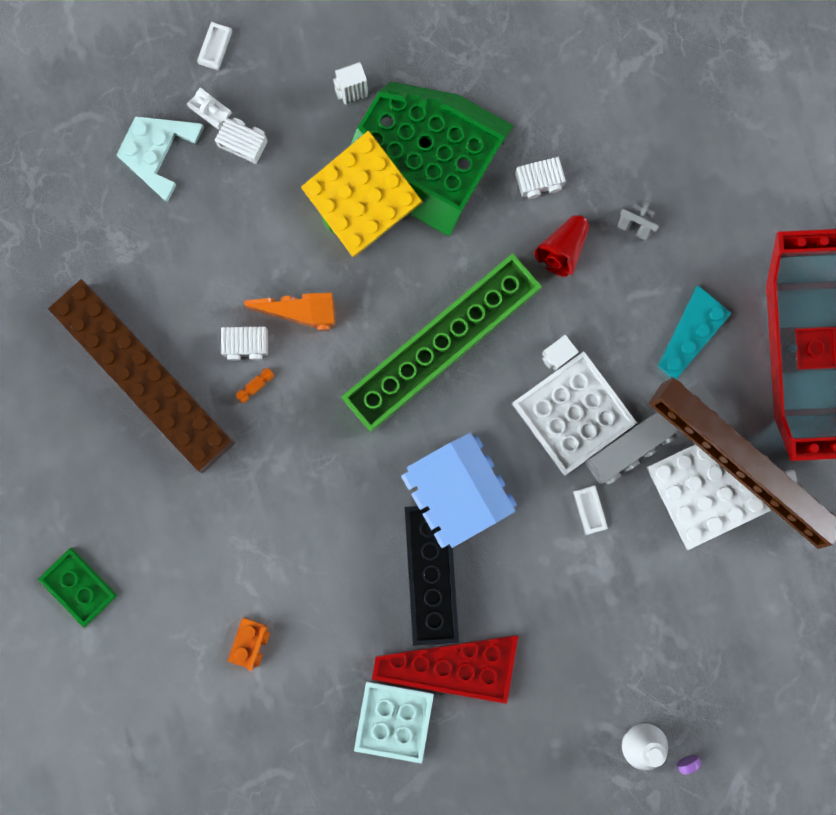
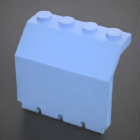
M471 433L450 442L406 467L409 472L401 476L409 490L416 486L419 490L411 495L419 509L421 510L427 506L430 508L429 511L423 513V516L431 530L440 526L441 530L435 533L434 536L441 548L449 544L453 548L516 512L514 507L517 504L511 494L506 495L503 487L506 485L500 474L495 476L491 469L495 465L489 455L484 456L480 450L484 446L477 435L473 437Z

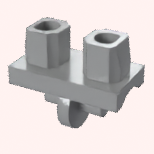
M645 201L643 206L637 203L634 204L632 209L640 212L639 215L625 208H622L620 212L621 217L618 227L628 232L634 221L641 225L636 236L646 241L653 231L656 232L659 225L643 217L646 215L652 218L655 213L647 209L650 204L648 201Z

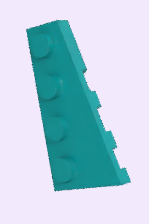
M697 285L657 367L670 378L674 377L677 379L732 313Z

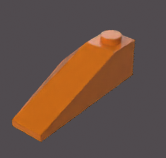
M332 292L302 294V299L283 296V298H280V301H275L274 298L244 300V305L249 310L317 328L318 331H330L331 327H336L335 300Z

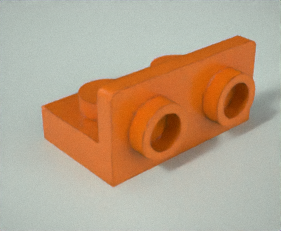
M243 617L227 661L245 667L249 671L259 667L263 654L260 653L262 645H267L271 633L267 631L269 626Z

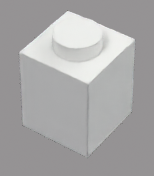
M564 335L543 351L542 355L544 357L542 360L549 369L553 368L556 371L574 358L579 351L568 337Z

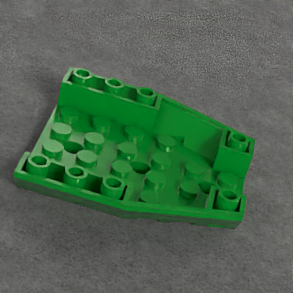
M390 81L376 95L358 125L351 145L367 131L371 132L423 201L409 215L450 237L460 220L463 209L500 146L504 145L514 125L458 94ZM384 117H390L393 119V124L385 127L381 124V120ZM427 138L432 144L428 148H422L419 145V141ZM460 160H467L470 163V167L462 170L458 167L457 163Z

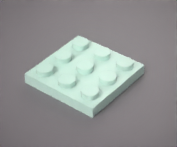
M366 681L354 751L422 763L434 693Z

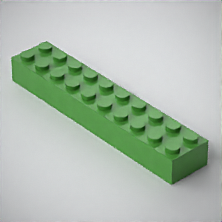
M512 253L341 397L342 400L372 434L537 295L542 286Z

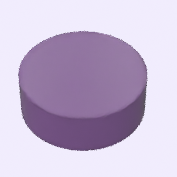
M697 755L687 756L677 763L680 773L685 775L697 771L702 765Z

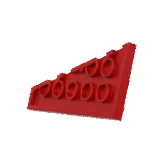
M519 635L379 655L375 657L372 680L507 704Z

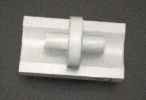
M199 88L196 95L187 103L190 109L217 129L223 125L225 118H228L232 113L231 110L202 88Z

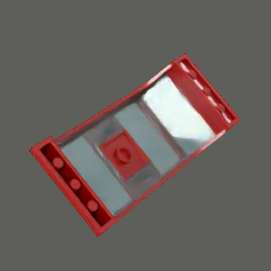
M836 229L778 231L766 283L774 419L790 461L836 459Z

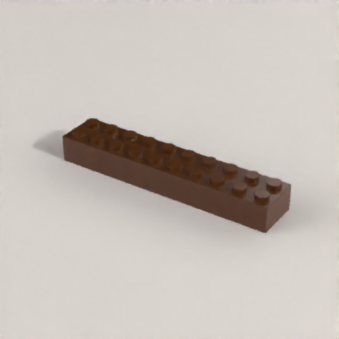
M80 279L48 308L198 472L204 473L235 444L229 435L85 281Z

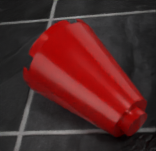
M581 215L571 216L536 248L534 252L536 260L540 264L543 261L547 265L546 270L557 276L567 277L569 274L572 275L576 269L590 228L587 219Z

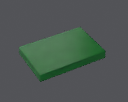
M72 547L37 579L83 628H86L118 597L116 592Z

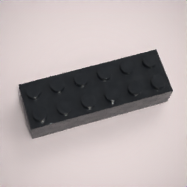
M418 506L404 507L413 646L459 643L453 548L450 544L443 548L439 545L434 534L441 530L440 526L431 530L423 516V513L430 510L428 506L421 510Z

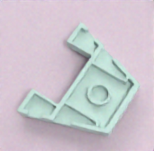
M135 117L118 150L117 157L147 183L164 201L168 202L176 184L157 175V172L175 136L197 144L204 126L200 123Z

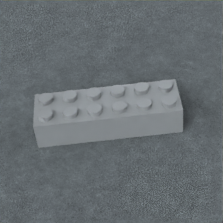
M702 381L688 389L693 395L699 397L711 410H713V406L718 404ZM655 412L584 463L599 484L606 482L608 485L622 476L620 472L623 469L625 472L633 469L640 464L639 458L645 459L659 450L657 448L659 444L664 446L677 438L676 432L680 434L682 432L661 414Z

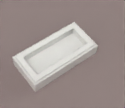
M211 22L197 59L198 64L219 70L232 34V28Z
M596 486L573 491L585 535L608 529Z

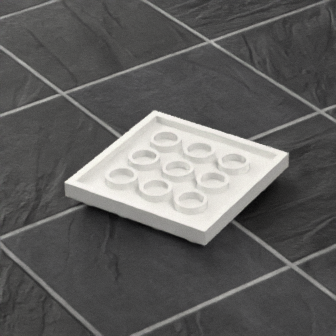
M584 351L512 403L513 407L564 476L637 424L636 420Z
M696 444L647 467L687 550L771 511L765 503Z

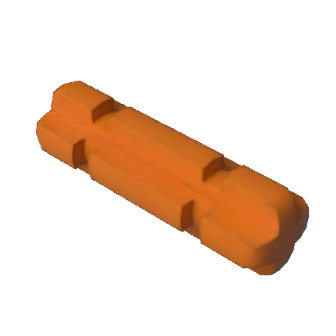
M269 368L263 369L260 372L261 375L255 376L244 386L245 389H241L236 393V397L241 403L249 400L250 395L253 396L266 385V381L269 382L274 378V374Z

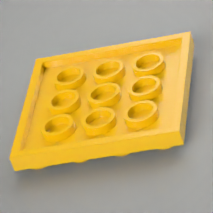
M369 131L301 186L302 190L352 257L360 254L423 203Z

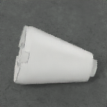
M640 723L634 725L625 734L622 741V751L626 760L633 767L640 770H652L665 762L668 754V741L665 734L658 727L649 723Z

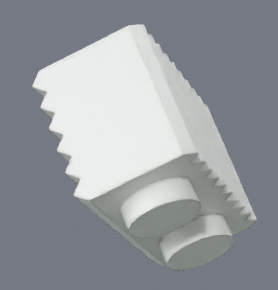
M360 62L335 70L336 78L333 79L338 100L343 99L344 104L347 105L348 102H355L356 99H363L364 96L368 97L367 79Z
M225 118L215 138L219 148L254 164H257L268 140L264 135V131L257 127L250 129L245 126L243 121L237 118H233V120Z
M559 157L519 166L515 171L521 196H528V199L536 198L541 195V192L549 191V193L561 191L566 183Z
M222 327L221 354L227 357L229 361H239L240 357L248 356L249 360H263V356H268V329L266 327Z

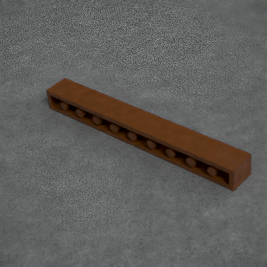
M673 377L659 386L649 402L652 408L817 549L834 544L836 540L835 514L823 507L816 498L808 494L800 484L787 476L784 470L772 463L766 455L758 451L750 441L744 439L735 431L734 427L722 420L715 411L708 408L699 397L693 395L680 381Z

